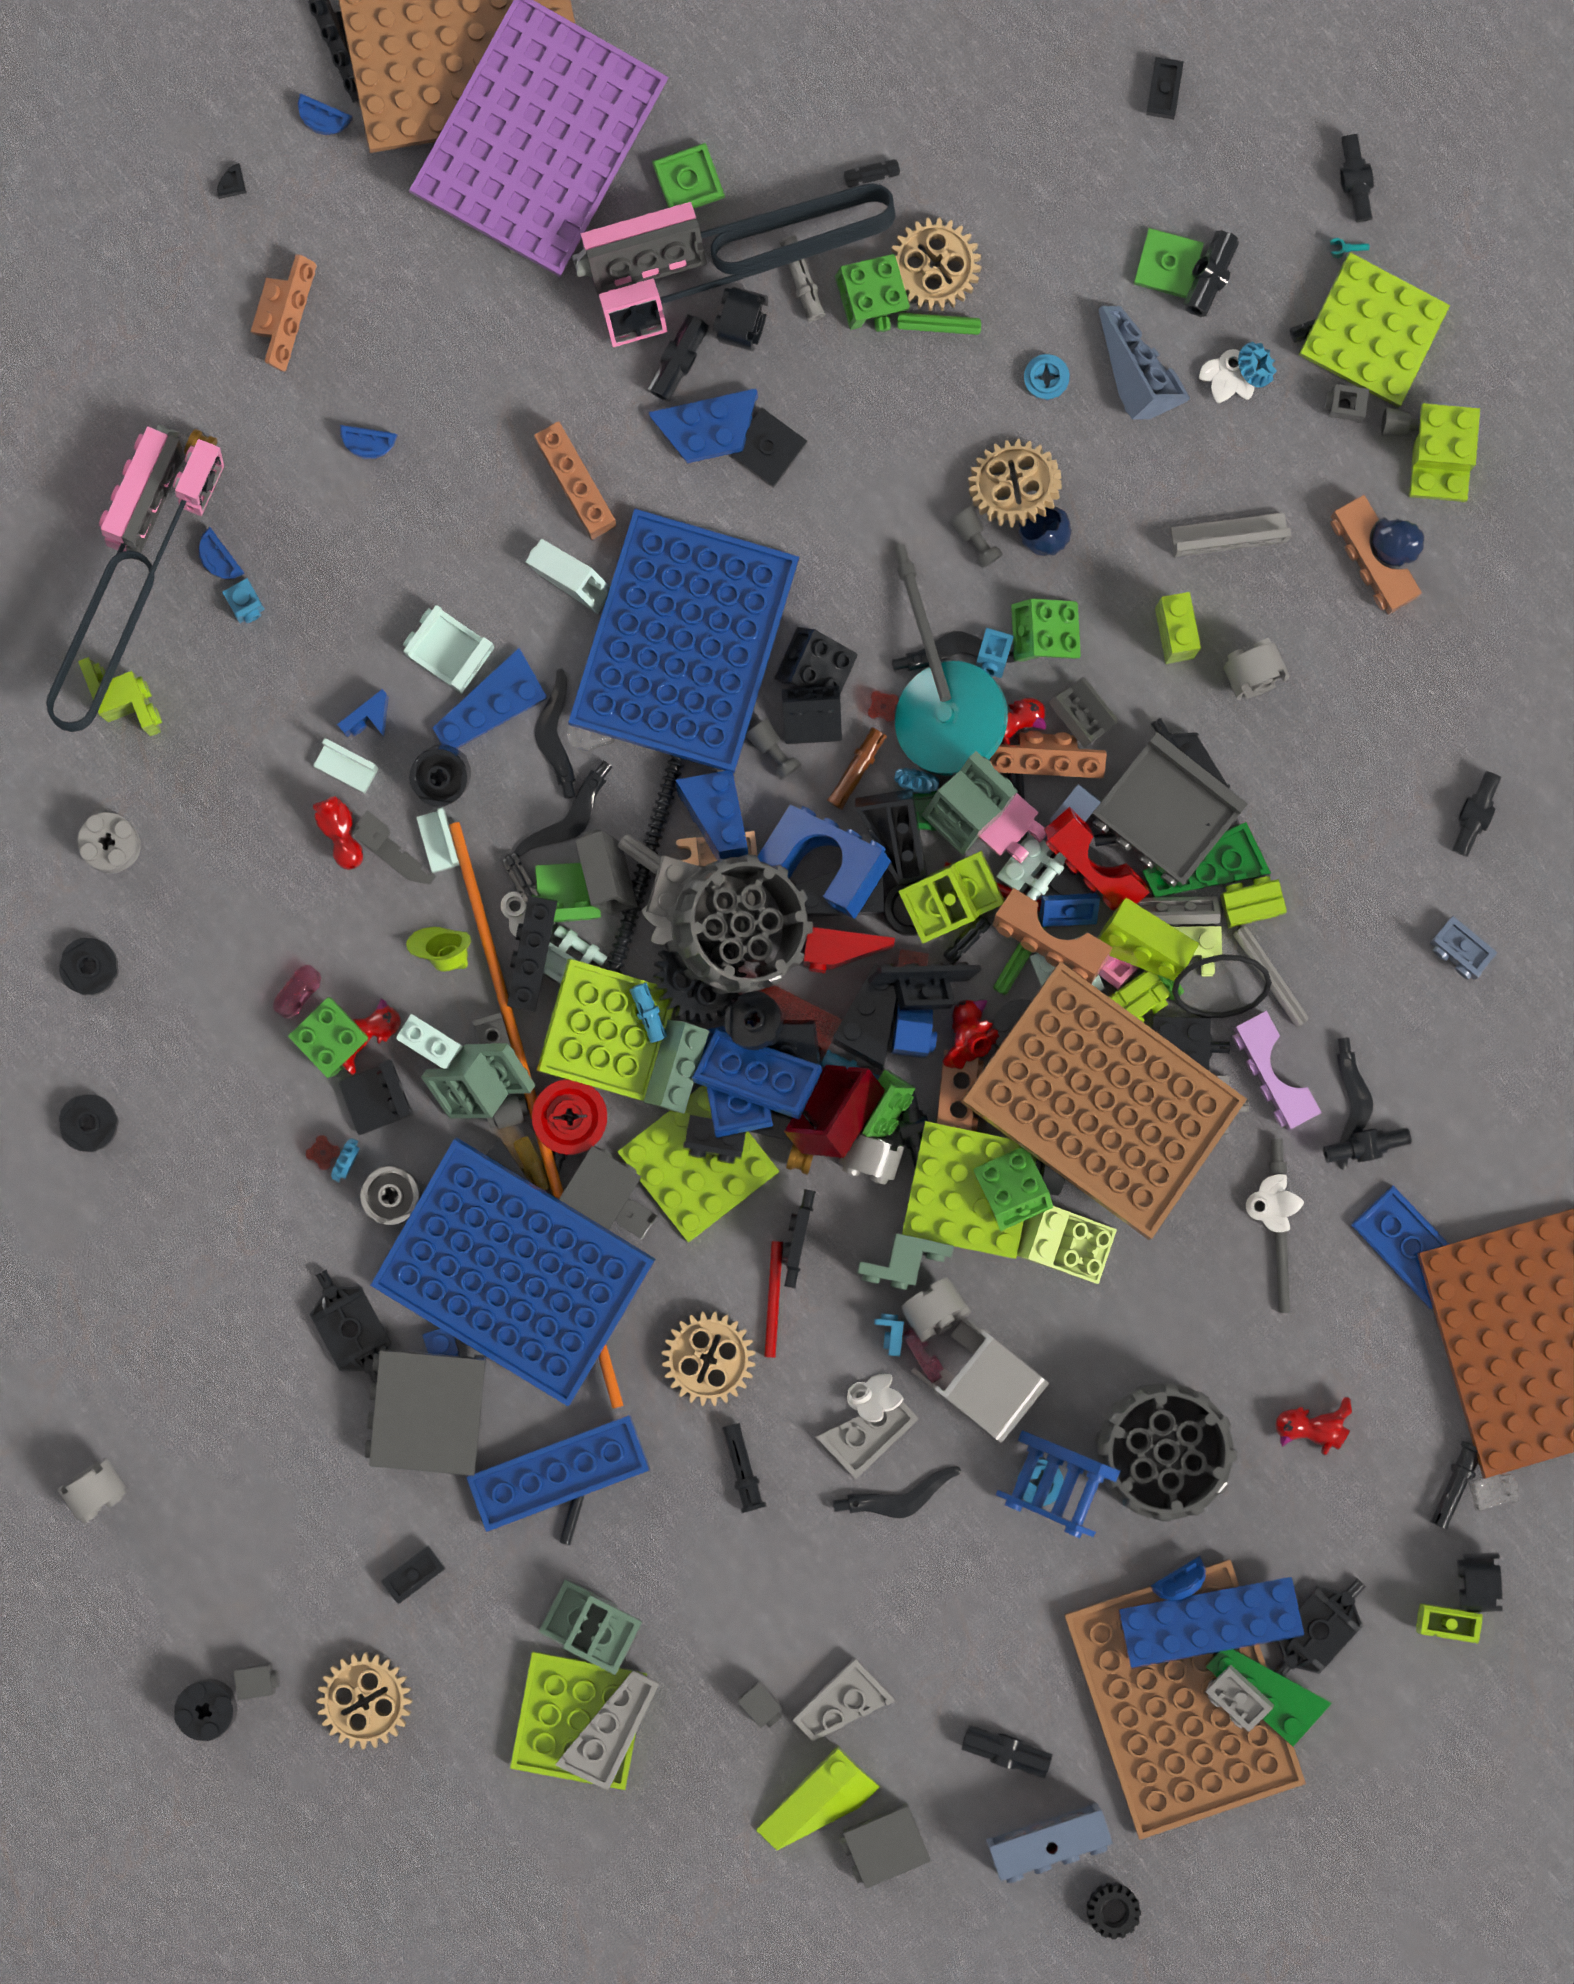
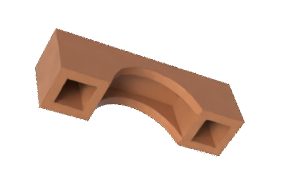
M1362 495L1334 511L1331 515V526L1336 535H1342L1347 544L1345 550L1352 561L1356 560L1362 569L1359 573L1367 586H1372L1376 593L1374 600L1381 610L1385 609L1389 615L1417 599L1422 592L1408 568H1388L1381 564L1371 551L1370 533L1378 521V517L1366 496Z
M1013 888L996 913L992 926L996 927V930L1001 935L1012 937L1019 941L1026 950L1037 952L1044 956L1046 961L1052 966L1056 967L1061 961L1092 984L1109 959L1113 947L1089 933L1073 940H1062L1051 936L1039 923L1037 916L1038 902Z

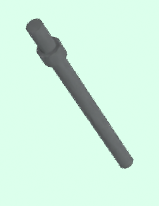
M900 543L894 546L899 563L897 570L900 579L904 581L940 701L945 702L951 699V695L915 580L917 573L914 564L909 560L905 544Z
M1271 1139L1272 1162H1269V1172L1273 1175L1287 1173V1162L1283 1160V1139ZM1287 1231L1275 1232L1279 1313H1290Z

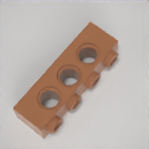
M558 421L536 433L534 437L539 449L591 540L615 528V518L560 422Z
M949 1050L943 1051V1058ZM977 1057L973 1061H966L962 1069L946 1067L942 1062L937 1124L977 1132L978 1118L973 1117L971 1109L965 1106V1116L956 1118L951 1114L950 1107L953 1103L962 1101L983 1071L984 1060H979V1057ZM963 1073L969 1078V1086L967 1088L958 1089L955 1087L953 1078L956 1074Z

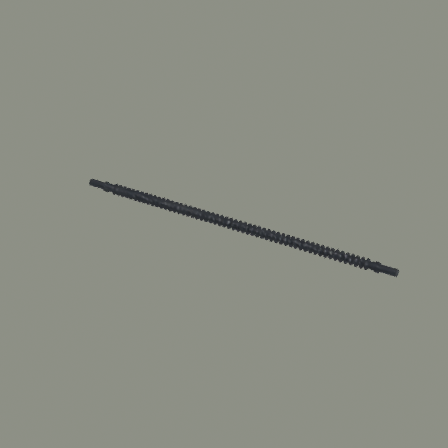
M670 755L672 759L667 761L669 764V768H665L667 775L662 777L665 780L664 784H660L662 791L657 793L660 799L655 800V803L658 805L657 808H653L655 815L650 817L653 822L648 824L650 832H646L648 839L643 841L656 854H658L656 848L660 847L658 840L663 839L660 833L665 831L663 824L668 822L665 817L670 815L667 811L668 808L672 807L670 800L675 799L672 793L677 791L675 788L678 776L682 775L679 770L684 768L682 760H686ZM641 863L636 864L639 869L638 872H634L636 879L631 881L634 884L633 890L637 907L622 912L624 919L620 920L622 926L617 928L620 932L619 935L615 936L617 943L612 944L615 950L610 952L612 955V959L608 960L610 966L605 968L622 974L620 968L625 966L622 961L627 959L625 952L630 950L627 944L632 943L630 935H634L632 928L637 926L634 921L639 919L637 912L641 911L639 904L644 903V900L641 899L642 895H646L644 888L649 886L646 881L651 879L649 875L650 870ZM570 1108L567 1109L566 1114H563L567 1125H572L573 1120L580 1118L577 1114L572 1113ZM552 1151L558 1173L560 1174L563 1161H567L568 1155ZM546 1177L544 1185L550 1186L548 1177Z

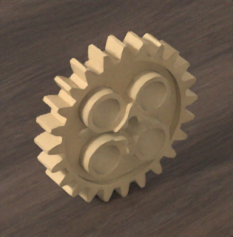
M927 218L924 227L916 221L915 231L906 227L905 234L907 237L897 236V242L901 246H892L891 251L897 255L895 257L905 291L909 294L908 302L910 303L917 299L918 309L924 303H928L929 311H932L934 304H938L940 310L943 311L946 302L954 308L955 298L957 297L960 301L964 302L966 297L963 291L972 294L974 288L970 283H978L979 277L973 274L981 272V266L974 264L981 259V254H973L978 244H968L972 236L971 233L962 236L963 226H959L956 230L952 229V220L946 226H942L941 218H938L936 225H932L931 220ZM934 239H938L945 246L941 250H934L930 247L929 243ZM919 245L926 249L928 256L918 248ZM911 257H918L923 264L918 268H913L909 266L907 261ZM932 260L934 263L940 261V268L938 269L936 266L930 268V261ZM951 261H957L961 263L963 268L959 272H953L947 265ZM942 273H943L948 279H951V281H952L951 284H948V283L945 281L944 276L942 275ZM929 279H937L941 286L936 290H932L926 286L925 282Z
M1017 439L1015 446H1011L1009 441L1005 440V448L1002 449L997 444H994L995 452L993 453L984 450L985 459H976L978 467H971L972 477L968 478L970 497H973L974 507L979 506L980 515L987 513L988 521L998 517L999 526L1005 520H1009L1010 527H1013L1017 520L1020 521L1022 526H1025L1027 518L1036 523V514L1045 517V507L1054 508L1053 499L1057 500L1060 498L1058 490L1062 489L1061 480H1059L1061 479V471L1058 469L1057 460H1052L1050 451L1043 454L1041 445L1032 449L1031 441H1028L1025 447L1021 446L1020 439ZM1011 462L1015 466L1021 504H1017L1009 469V463ZM1026 466L1032 467L1031 469H1028V470H1023V469H1022L1023 467H1026ZM997 472H1003V474L999 476L993 475ZM1029 491H1037L1035 494H1026ZM1003 496L1009 497L1006 500H998L1000 497Z
M701 1312V1320L699 1321L693 1315H690L691 1324L687 1325L685 1322L680 1321L682 1330L680 1332L674 1329L671 1330L676 1338L674 1340H665L671 1346V1350L662 1351L663 1355L669 1357V1361L662 1363V1366L671 1368V1371L665 1375V1378L674 1377L675 1381L672 1383L671 1388L680 1385L682 1389L679 1396L682 1397L687 1392L690 1393V1403L696 1397H700L701 1406H704L706 1399L711 1398L713 1406H716L717 1397L720 1396L727 1403V1394L729 1392L735 1397L738 1396L737 1386L746 1389L747 1386L742 1381L743 1377H753L752 1374L746 1371L747 1367H754L756 1365L748 1361V1357L756 1354L755 1351L747 1350V1346L753 1341L743 1340L742 1337L747 1332L746 1329L739 1332L735 1330L738 1321L731 1325L727 1324L728 1315H725L721 1321L717 1320L716 1312H713L711 1319H707L706 1314ZM698 1331H703L709 1336V1344L705 1348H698L693 1343V1336ZM719 1334L721 1338L713 1356L717 1359V1363L709 1365L702 1383H698L697 1378L704 1364L701 1354L709 1352L715 1335ZM729 1342L736 1347V1355L732 1359H724L720 1355L719 1349L723 1343ZM687 1358H692L698 1363V1370L693 1375H687L682 1371V1362ZM718 1369L725 1374V1381L722 1385L713 1386L710 1384L708 1375L712 1370Z
M367 1652L363 1654L361 1661L358 1660L356 1654H352L350 1664L342 1658L340 1660L342 1669L334 1665L330 1668L334 1674L333 1677L324 1675L323 1679L328 1683V1686H320L318 1690L324 1693L325 1697L318 1698L316 1702L324 1704L325 1708L318 1711V1715H327L328 1718L322 1725L331 1724L333 1726L329 1733L330 1736L337 1732L341 1734L339 1743L349 1738L350 1748L357 1741H360L362 1749L366 1748L368 1741H371L372 1746L377 1748L379 1738L387 1744L389 1742L388 1733L397 1736L399 1732L395 1726L404 1727L406 1725L401 1716H409L411 1714V1711L404 1708V1705L413 1702V1699L406 1698L404 1695L411 1691V1687L402 1686L407 1676L397 1677L396 1674L400 1669L399 1666L392 1670L389 1668L391 1659H387L381 1664L379 1663L380 1654H377L373 1661L369 1660ZM373 1673L378 1679L377 1687H366L363 1683L364 1674ZM382 1687L388 1688L387 1692L375 1697L368 1703L369 1708L364 1704L346 1715L341 1713L343 1709L357 1703L361 1699L360 1694L367 1697ZM339 1688H348L352 1692V1700L350 1702L343 1703L338 1699L337 1692ZM378 1700H389L392 1704V1711L388 1714L379 1712L377 1708ZM360 1713L365 1716L367 1722L364 1728L360 1729L353 1726L351 1721L353 1714Z

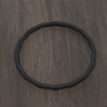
M1217 955L1203 958L1187 966L1175 978L1172 994L1176 1004L1187 1013L1203 1018H1226L1240 1015L1258 1006L1268 996L1272 981L1268 970L1257 960L1241 955ZM1217 961H1241L1253 965L1263 973L1266 981L1263 992L1253 1002L1239 1009L1226 1012H1203L1190 1008L1181 1001L1178 988L1180 981L1190 971L1204 964Z

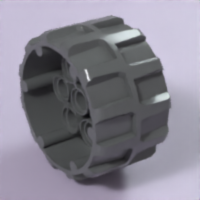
M747 854L740 857L720 859L707 864L694 875L685 878L679 885L681 893L677 898L676 904L667 910L666 917L672 922L673 940L668 942L670 952L678 953L683 964L687 967L684 974L690 980H702L712 986L713 992L719 994L753 992L780 983L782 977L791 968L802 963L805 955L801 953L806 935L813 933V923L807 921L804 903L807 901L808 896L805 890H798L789 880L788 870L780 864L770 866L760 862L756 855ZM721 873L744 875L743 881L747 886L741 887L736 892L728 887L719 888L718 885L723 882ZM761 885L772 895L779 910L775 908L766 909L764 907L766 892ZM706 889L709 893L706 898V907L710 915L702 917L695 922L696 906L703 890ZM747 891L752 892L755 896L753 906L748 905L745 901V893ZM719 894L724 895L727 899V907L725 909L720 908L717 904V896ZM765 914L772 919V927L770 929H766L762 924V917ZM736 918H740L744 922L745 927L742 933L734 928V920ZM708 921H712L716 925L717 929L714 936L709 935L706 931V923ZM783 928L779 950L774 960H772L770 955L773 946L768 935L777 933ZM697 937L703 942H713L715 944L712 949V956L717 966L705 955ZM753 941L761 945L762 951L759 956L754 955L751 951ZM725 944L733 948L734 954L732 959H727L723 954ZM742 958L748 962L760 963V965L755 967L757 976L754 978L734 976L735 969L730 965L738 963Z
M1158 1383L1136 1387L1134 1391L1110 1406L1108 1409L1109 1413L1095 1439L1098 1462L1115 1469L1113 1463L1114 1438H1124L1126 1448L1136 1455L1129 1463V1475L1127 1477H1118L1116 1482L1104 1478L1108 1489L1121 1505L1141 1516L1170 1522L1171 1520L1192 1515L1197 1516L1203 1513L1204 1508L1219 1494L1225 1493L1228 1488L1227 1480L1234 1461H1237V1451L1233 1448V1440L1229 1429L1231 1424L1228 1418L1222 1415L1220 1410L1209 1400L1208 1396L1186 1386L1174 1383ZM1166 1396H1176L1195 1405L1201 1411L1197 1415L1198 1420L1196 1422L1182 1420L1176 1425L1175 1418L1171 1412L1163 1409V1405L1167 1402ZM1147 1400L1154 1404L1155 1410L1147 1417L1148 1427L1146 1429L1133 1427L1125 1432L1122 1427H1119L1125 1416L1139 1404ZM1159 1414H1164L1168 1418V1426L1162 1431H1158L1153 1424L1154 1418ZM1186 1425L1193 1426L1196 1432L1194 1439L1189 1442H1185L1181 1437V1430ZM1205 1425H1211L1217 1443L1215 1465H1207L1205 1455L1195 1450V1445L1199 1444L1202 1440V1428ZM1137 1432L1143 1433L1146 1439L1144 1446L1139 1449L1133 1448L1130 1442L1132 1435ZM1164 1443H1169L1173 1449L1172 1456L1167 1460H1162L1158 1455V1448ZM1196 1454L1200 1459V1465L1196 1470L1190 1471L1185 1466V1460L1189 1455ZM1145 1461L1150 1466V1472L1146 1477L1139 1478L1135 1474V1467L1139 1462ZM1205 1471L1207 1475L1211 1476L1206 1485L1196 1495L1184 1502L1177 1500L1176 1493L1184 1485L1183 1476L1185 1474L1198 1476ZM1172 1472L1177 1477V1483L1173 1488L1166 1489L1162 1484V1478L1166 1473ZM1155 1478L1158 1489L1167 1494L1164 1506L1149 1505L1134 1498L1129 1493L1133 1488L1132 1483L1135 1481L1148 1483Z

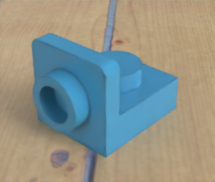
M248 578L223 591L239 623L244 621L251 623L261 616L260 612L265 610Z
M986 628L975 666L984 670L991 677L1002 678L1014 636Z
M881 1313V1319H875L874 1324L891 1326V1332L885 1331L883 1349H889L888 1355L900 1357L904 1322L898 1321L899 1315Z

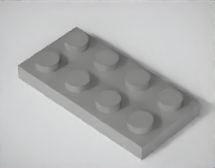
M662 856L646 912L666 917L668 908L676 904L677 898L681 893L679 888L681 882L685 878L694 875L703 867ZM721 873L723 882L718 885L719 888L728 887L736 892L741 887L747 886L743 880ZM761 886L766 892V903L764 904V907L767 909V905L771 894L765 887ZM706 889L703 890L698 900L695 922L702 917L710 915L706 907V898L709 895ZM747 891L745 893V901L750 906L754 905L755 896L752 892ZM719 894L717 896V904L722 909L727 907V899L724 895ZM736 918L734 920V928L742 933L745 927L742 919ZM708 921L706 923V930L716 933V925L712 921Z

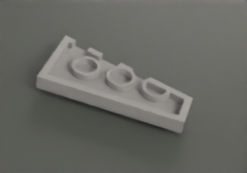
M633 1670L555 1765L608 1791L660 1682Z

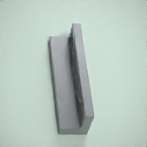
M1285 512L1171 527L1170 529L1174 557L1287 543L1291 538V529L1286 526Z

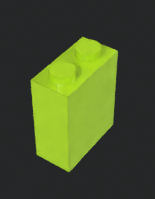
M1190 592L1161 597L1155 607L1165 663L1169 664L1194 659L1201 646Z

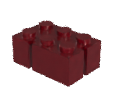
M826 1064L803 1111L816 1127V1130L802 1114L800 1119L792 1118L784 1132L801 1154L844 1158L874 1108L878 1105L885 1089L869 1068L849 1067L847 1069L845 1066Z

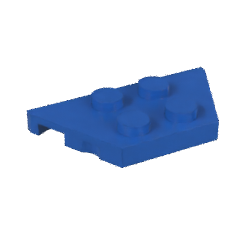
M755 388L649 412V415L654 424L658 426L667 440L676 448L680 456L688 464L743 451L747 429L750 427L754 404L758 399V392Z

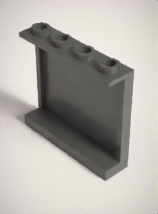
M1156 732L1090 817L1094 819L1092 824L1101 832L1106 834L1109 831L1117 837L1115 842L1121 848L1128 852L1132 849L1140 855L1138 860L1149 869L1155 867L1162 873L1161 879L1173 888L1178 885L1181 888L1248 803Z
M381 1346L379 1354H374L372 1371H378L377 1383L372 1382L370 1390V1400H375L374 1412L369 1411L367 1429H372V1440H366L365 1458H370L369 1466L474 1476L486 1356L474 1355V1357L387 1350L386 1346Z

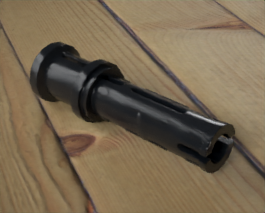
M736 1423L722 1427V1430L725 1434L737 1478L734 1487L739 1491L743 1505L741 1513L766 1507V1502H762L758 1488L759 1478L753 1475L740 1428L741 1425Z
M1464 1441L1461 1443L1463 1448L1456 1463H1452L1450 1467L1453 1474L1433 1518L1430 1520L1431 1523L1446 1530L1468 1481L1476 1477L1475 1469L1478 1465L1476 1446Z

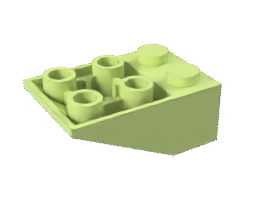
M1055 1206L1023 1222L1017 1252L1018 1257L1099 1284L1117 1229Z

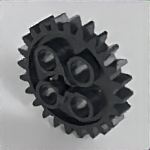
M707 931L709 935L713 936V931ZM697 937L701 949L708 957L709 953L712 954L715 944L713 942H703ZM666 942L664 945L668 951L662 950L658 952L663 961L654 963V966L661 970L653 975V978L661 980V983L654 988L656 990L663 989L664 991L659 1000L668 998L670 1001L666 1009L669 1010L676 1007V1017L681 1016L685 1012L686 1021L688 1022L693 1020L695 1015L698 1023L704 1022L705 1016H707L709 1021L716 1020V1013L720 1017L725 1016V1008L728 1009L730 1005L733 1006L734 1004L731 999L739 1000L737 997L740 994L715 993L712 991V986L702 980L695 984L697 979L690 980L684 974L687 967L683 964L678 953L670 952L668 942ZM725 944L723 954L727 959H732L734 952L730 951V945ZM712 956L710 961L715 964L716 962ZM739 961L730 965L735 969L734 976L741 978L747 976L746 973L739 972L738 969L745 962ZM677 974H682L685 977L686 985L684 988L677 985ZM695 984L691 998H688L687 993ZM702 988L709 991L711 997L709 1002L702 1000L700 996Z

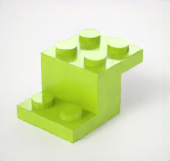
M1426 403L1421 405L1419 434L1413 441L1409 497L1466 502L1468 500L1470 471L1476 465L1480 408Z
M87 657L79 660L78 663L94 700L106 671L104 667L100 666L99 662L95 663ZM133 671L112 678L98 710L99 715L109 723L136 712L141 727L146 733L153 736L161 732L158 724L163 723L157 707H154L153 703H150L148 700L149 697H152V693L147 681H144L142 676L138 677Z
M982 851L932 872L925 879L898 891L922 943H926L976 920L979 915L1001 906L1005 901Z

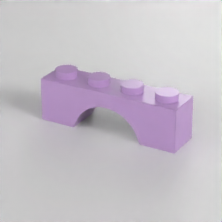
M1267 1011L1233 1028L1235 1032L1232 1035L1233 1041L1240 1051L1244 1049L1249 1058L1246 1061L1247 1067L1253 1076L1258 1075L1263 1084L1259 1087L1267 1102L1271 1100L1274 1104L1276 1111L1273 1114L1280 1127L1285 1126L1287 1130H1290L1322 1113L1308 1087L1295 1088L1281 1082L1274 1074L1270 1055L1280 1035Z

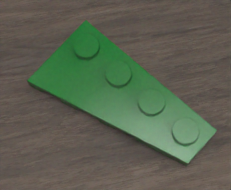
M1244 822L1223 834L1181 888L1178 885L1173 888L1161 879L1162 873L1155 867L1143 870L1142 874L1153 897L1156 898L1270 875L1271 872L1247 822Z
M1234 1649L1217 1652L1205 1665L1208 1670L1218 1677L1231 1664L1274 1704L1273 1709L1263 1720L1292 1747L1332 1704L1328 1700Z

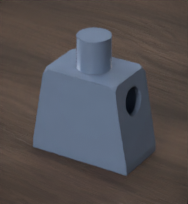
M1078 784L1051 817L1050 821L1053 822L1070 806L1086 822L1102 801L1081 784Z

